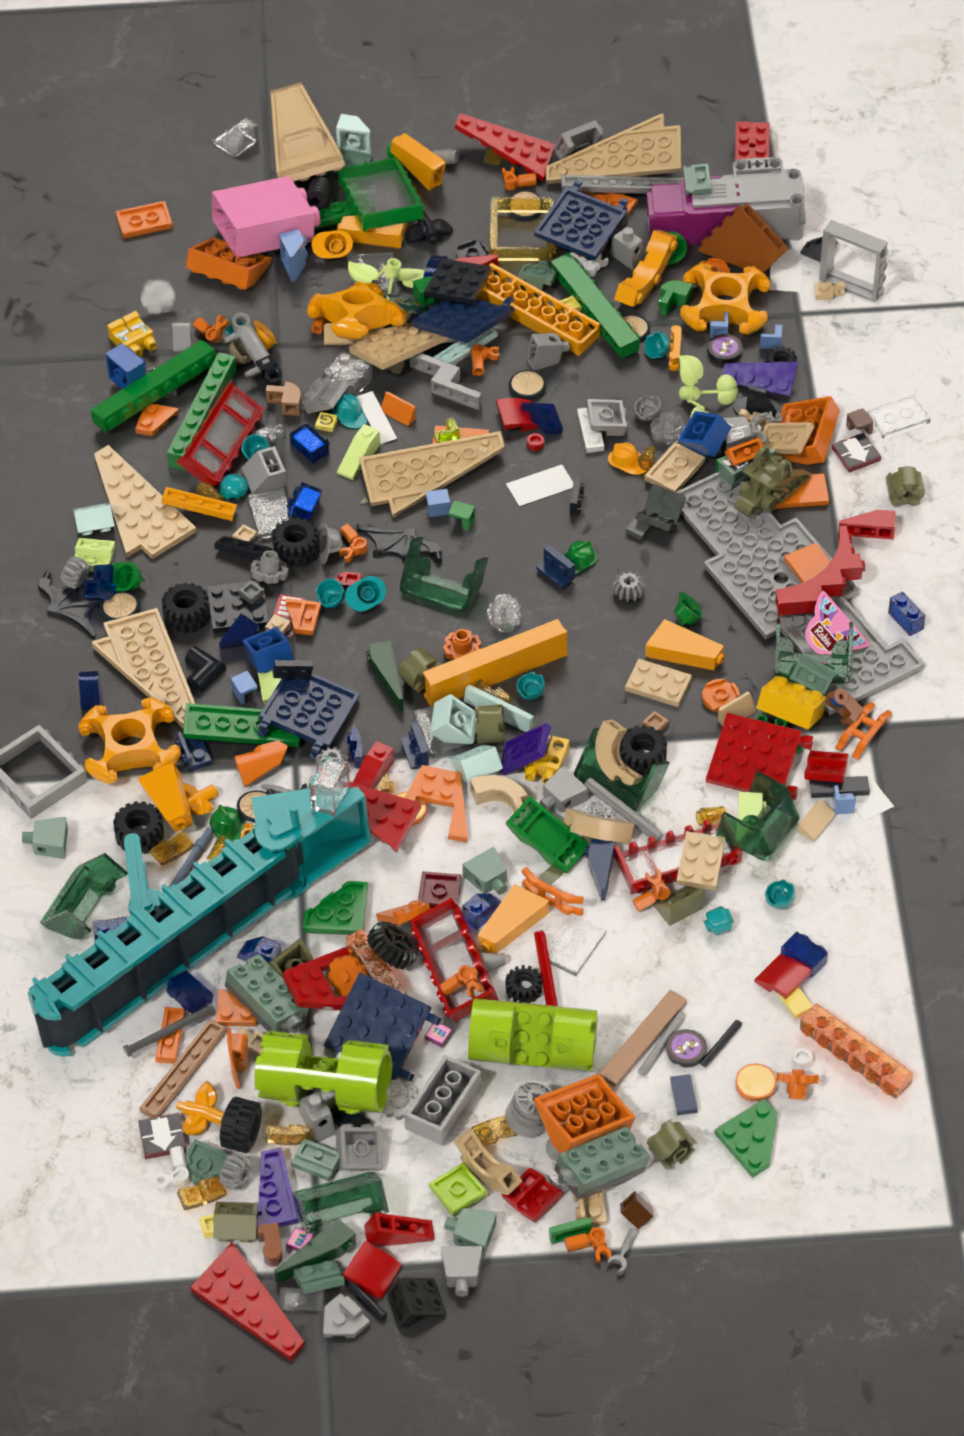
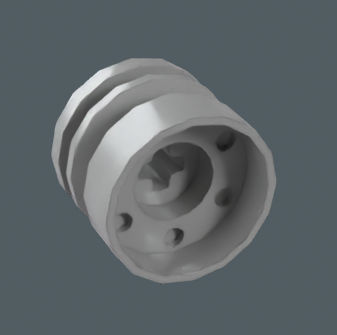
M526 1081L518 1086L505 1110V1120L512 1131L525 1137H536L544 1131L545 1126L535 1106L534 1098L552 1092L548 1086L536 1081Z

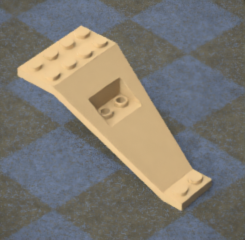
M302 82L270 91L278 178L289 176L292 181L299 179L300 181H305L313 175H325L326 171L333 170L335 172L341 170L345 166L342 154Z

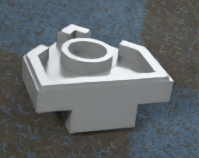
M341 1293L325 1306L323 1337L332 1338V1336L355 1338L370 1325V1320L362 1314V1309L348 1296L345 1298Z

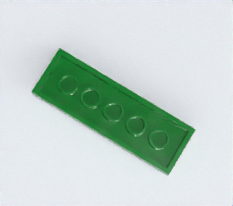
M186 703L183 738L251 744H266L280 741L289 747H299V737L270 725L265 737L257 735L260 729L259 724L261 723L258 719L262 709Z

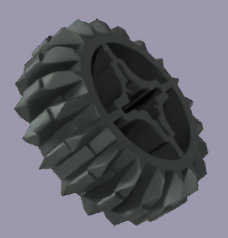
M385 921L378 922L367 935V942L370 944L369 947L373 949V953L377 954L378 958H381L384 963L386 962L396 969L404 970L409 968L419 955L416 942L402 928L397 927L396 924L392 925L390 922L386 923Z

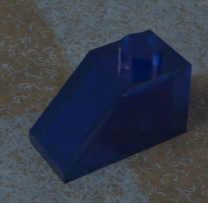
M241 613L219 642V647L227 649L244 646L242 640L259 634L260 625Z
M491 893L475 894L462 905V912L466 922L478 930L490 919L501 901Z
M264 936L247 940L238 953L237 958L246 961L260 954L269 963L282 952L281 943Z

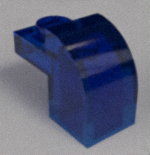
M94 565L93 580H84L83 599L103 601L110 600L114 596L117 585L113 584V565Z
M100 671L79 672L81 710L91 709L95 705L99 706V690H101Z

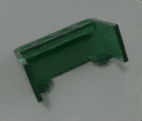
M424 537L412 539L400 581L401 593L405 596L462 613L467 611L482 586L489 558L483 557L476 560L474 571L467 574L463 584L430 574L431 563L429 559L420 556Z
M776 618L775 676L785 677L788 681H792L789 677L801 654H804L836 671L831 683H846L850 679L854 633L853 622H849L848 640L835 642L832 646V655L794 653L792 640L780 637L781 621L780 618Z
M600 727L594 728L573 775L583 784L590 778L594 779L633 811L638 812L658 790L670 762L664 761L653 764L650 773L644 775L639 784L626 785L621 779L612 781L605 775L598 763L595 742Z
M757 771L749 792L763 793L762 801H766V805L772 808L763 819L755 815H747L742 821L724 811L715 836L725 837L726 842L760 860L766 861L773 857L797 826L800 816L787 787Z
M106 853L80 864L72 872L41 919L40 924L46 929L71 939H81L92 930L87 926L85 920L100 897L106 893L110 894L116 887V881L127 876L128 872Z
M374 1172L357 1174L300 1189L292 1193L302 1229L306 1234L320 1230V1226L324 1222L362 1212L369 1213V1216H372L375 1212L382 1213L381 1210L384 1213H389L382 1179Z

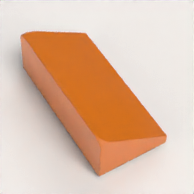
M390 392L385 393L381 405L384 414L409 426L416 419V407Z
M760 437L731 447L724 453L732 465L736 466L754 459L755 454L763 444Z

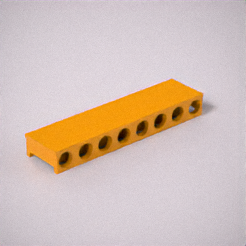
M489 264L492 268V273L477 299L489 301L495 305H502L507 297L514 298V302L510 305V307L515 308V311L510 316L512 319L539 334L556 333L561 342L568 341L569 351L578 356L601 336L600 323L495 264ZM493 270L497 271L499 276L495 275ZM507 278H510L512 282L509 283L507 281ZM520 285L524 286L526 291H523ZM534 293L538 294L539 298H536ZM548 301H551L554 307L550 306ZM561 308L565 309L567 313L564 314ZM575 316H578L582 323L577 321ZM589 324H592L595 328L592 330Z
M556 619L424 671L426 690L424 697L429 703L430 708L434 709V703L449 694L457 699L464 697L465 689L469 684L481 690L567 656V630Z

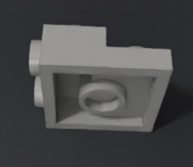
M329 377L318 378L310 386L309 391L304 394V397L301 398L300 404L308 414L332 409L349 384L346 380L332 382Z
M587 399L586 407L590 430L606 431L607 436L625 435V432L629 429V422L625 419L626 408L623 407L622 400Z
M344 1124L335 1131L336 1151L339 1152L340 1170L380 1171L383 1169L380 1127H373L372 1124L361 1125V1127H353V1124Z

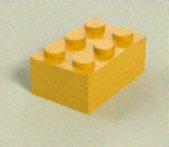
M775 676L762 688L756 708L809 730L822 718L826 705V696L822 695L819 691H811L802 684L792 683L785 677Z

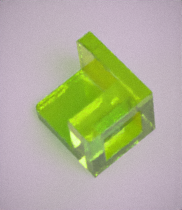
M453 417L446 419L447 429L434 432V438L437 443L460 439V429Z

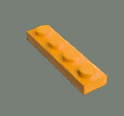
M166 487L161 501L162 504L229 521L233 520L237 504Z

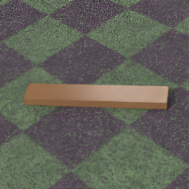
M669 990L599 1072L601 1077L616 1087L671 1023L676 1014L687 1004V1000Z
M209 1019L140 1106V1112L150 1118L161 1116L226 1034L227 1028Z

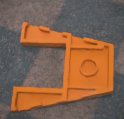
M422 765L404 798L452 807L453 813L448 839L467 843L468 832L460 772Z

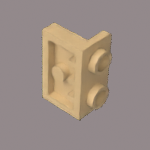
M602 1190L579 1200L573 1195V1201H578V1207H575L576 1220L590 1217L592 1227L607 1225Z

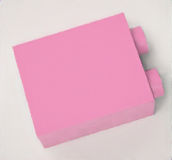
M289 176L212 192V221L236 258L280 249L279 234L299 229L301 235L305 236L307 243L312 242L314 227L320 225V215L317 207L309 206L304 188H297Z

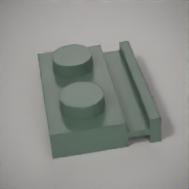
M340 148L345 163L343 167L369 163L373 160V154Z
M708 164L691 165V167L683 166L686 196L689 193H694V195L711 193Z
M801 654L789 679L802 684L811 691H819L822 695H825L836 671Z
M304 1138L295 1153L294 1159L291 1161V1167L329 1181L330 1176L334 1173L340 1162L339 1152Z
M334 1260L293 1269V1276L300 1289H302L303 1295L344 1285V1277L341 1276V1271Z

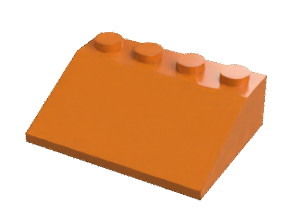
M211 237L189 248L185 268L191 269L194 273L205 274L211 279L222 280L221 282L224 284H233L238 289L246 290L257 282L271 264L273 258L260 253L236 258L226 241Z
M832 396L783 405L780 423L812 422L814 429L800 454L775 455L783 456L789 462L806 465L825 461L840 413Z
M599 1073L534 1098L535 1106L551 1143L559 1153L625 1126L630 1130L636 1118Z

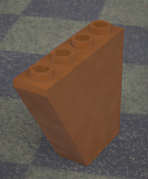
M748 203L743 206L738 205L732 211L734 213L732 217L728 215L722 221L723 225L721 227L718 225L711 231L713 234L711 237L707 235L700 242L702 246L698 250L701 253L721 259L743 269L753 265L764 273L789 248Z

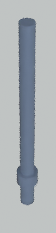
M206 828L201 838L196 840L193 850L169 887L173 884L177 885L183 880L200 852L204 851L208 845L207 841L213 833L211 828Z

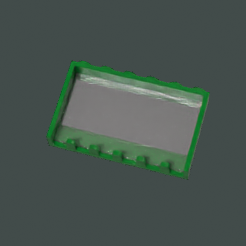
M397 157L343 167L338 171L339 183L363 232L369 228H381L416 221L419 218L423 220V213H425L424 204L421 203L419 194L417 195L415 187H412V181L408 179L403 163H400Z

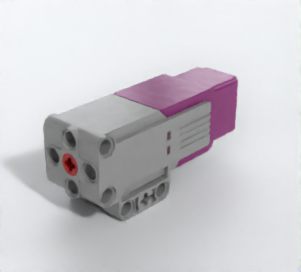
M777 157L739 159L734 161L733 175L710 176L711 193L694 195V193H689L686 196L685 179L681 183L651 185V191H647L649 240L653 230H662L680 234L688 245H700V242L707 235L709 237L713 235L711 231L715 227L723 225L722 221L728 215L731 217L734 215L732 211L738 205L743 206L746 203L755 210L780 239L797 241L803 238L806 215L802 174L798 169H783V162Z

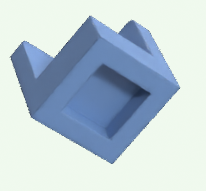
M725 312L724 321H710V339L716 335L728 334V312Z
M775 325V334L760 335V349H776V346L781 348L782 325Z
M448 490L427 491L426 498L429 517L449 515L450 499Z
M248 671L231 677L232 691L242 705L245 703L244 694L256 690L257 684Z
M834 785V812L836 814L854 813L856 798L853 796V793L839 794L838 785Z

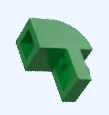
M677 280L663 284L660 288V299L658 302L660 314L667 316L672 305L680 307L688 305L692 297L693 284Z

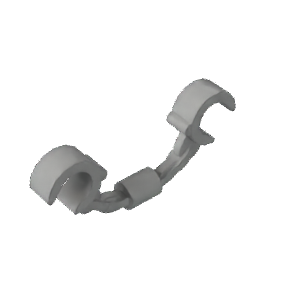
M771 411L755 415L751 420V437H760L762 444H764L767 439L763 431L757 430L755 425L763 417L769 423H780L782 415L779 412L774 417Z

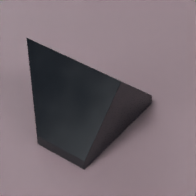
M823 236L807 241L800 253L821 262Z
M749 385L746 409L760 413H769L771 411L772 416H775L777 411L770 400L769 392L766 389Z

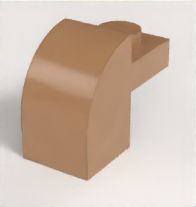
M285 382L284 387L267 385V403L281 404L282 415L300 416L302 407L300 404L301 392L295 384Z

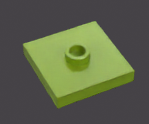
M463 1162L428 1183L431 1191L452 1217L459 1214L462 1209H467L487 1196L485 1188Z

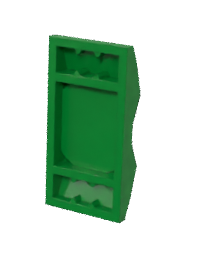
M531 796L524 801L505 823L522 843L535 849L546 863L564 873H567L585 853L586 846H590L576 833L570 832L569 827Z

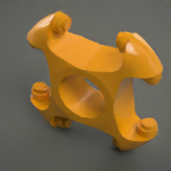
M701 262L684 274L683 282L699 285L703 295L698 305L690 307L683 305L680 309L681 318L693 330L697 332L706 330V325L710 321H724L725 312H728V323L740 325L739 333L750 335L767 323V312L752 310L748 302L749 295L753 289H759L762 292H767L770 289L769 279L757 267L753 265L744 267V273H724L711 271L712 265ZM727 295L732 296L734 299L722 300L718 299L717 296Z
M355 282L348 289L332 294L322 295L316 293L311 297L307 306L309 318L325 317L333 323L331 329L337 337L357 340L366 336L368 330L381 328L388 324L401 328L406 322L408 311L403 310L395 302L383 298L384 293L379 286L368 282Z
M153 697L141 700L143 710L128 714L107 715L106 706L95 705L81 719L78 725L79 732L82 736H87L90 733L99 734L105 743V752L103 758L99 761L93 758L86 759L84 763L85 771L96 780L109 785L118 781L116 772L141 767H153L154 771L172 762L176 765L181 757L180 747L172 745L167 750H163L158 746L154 737L157 724L164 721L167 723L174 721L173 709L163 701ZM127 737L142 739L137 744L131 746L118 744L120 740Z

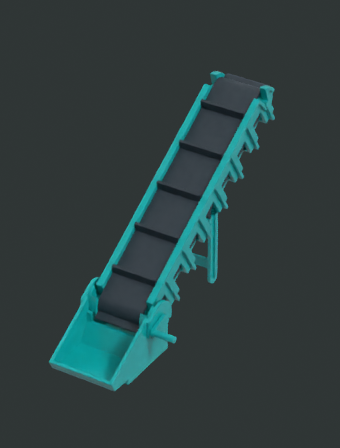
M331 785L252 797L256 824L252 827L253 830L239 840L235 839L232 842L228 838L224 840L225 847L221 849L220 854L209 862L205 861L202 864L195 861L193 863L194 870L190 872L188 877L177 885H171L169 888L163 884L161 886L162 892L156 889H149L146 864L142 859L139 836L134 833L125 836L124 846L131 895L128 904L130 916L126 918V922L112 932L109 930L104 934L99 930L97 932L98 939L94 941V945L80 955L77 953L71 957L67 953L65 955L66 962L61 965L62 968L47 979L45 977L40 981L36 977L32 979L33 986L29 988L27 994L43 1047L48 1048L49 1052L56 1056H72L68 1046L74 1043L81 1047L88 1045L282 901L296 898L309 889L310 885L370 844L371 837L366 800L358 787L331 791Z

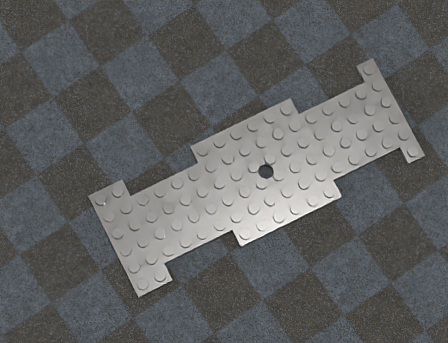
M717 472L676 491L686 496L681 515L716 555L704 561V568L766 640L782 632L800 655L804 654L836 671L824 696L833 690L841 688L858 702L924 669L923 661L903 639L886 646L847 600L859 594V588L852 580L846 581V588H843L842 596H831L830 598L868 640L870 645L857 650L843 649L841 652L830 656L816 653L810 647L805 637L807 626L811 619L815 617V613L778 616L775 596L776 589L801 584L800 580L784 561L785 555L814 543L819 545L831 561L830 555L797 518L780 524L771 513L763 509L752 518L736 510L734 506L737 499L741 496L739 495V489L744 483L743 481L731 487ZM777 575L787 577L788 581L780 584L774 580V577ZM826 703L825 711L829 715L837 712Z

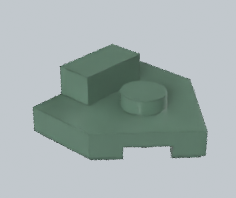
M543 260L539 261V264L531 265L530 263L523 265L518 273V278L526 280L530 285L543 290L545 285L551 286L557 272L553 268L551 269L548 263Z
M194 1139L185 1156L193 1185L195 1186L218 1178L223 1161L227 1160L229 1154Z

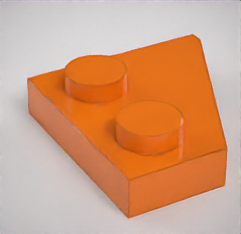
M156 404L148 405L142 410L135 428L136 433L154 436L162 427L169 423L168 420L171 417L178 416L179 408Z
M286 598V607L294 632L296 634L313 636L321 611V603Z
M414 900L406 905L376 913V917L380 922L385 921L386 923L390 922L391 924L400 925L430 909L429 903Z
M218 989L215 1022L223 1026H257V1020L246 1007L231 993Z

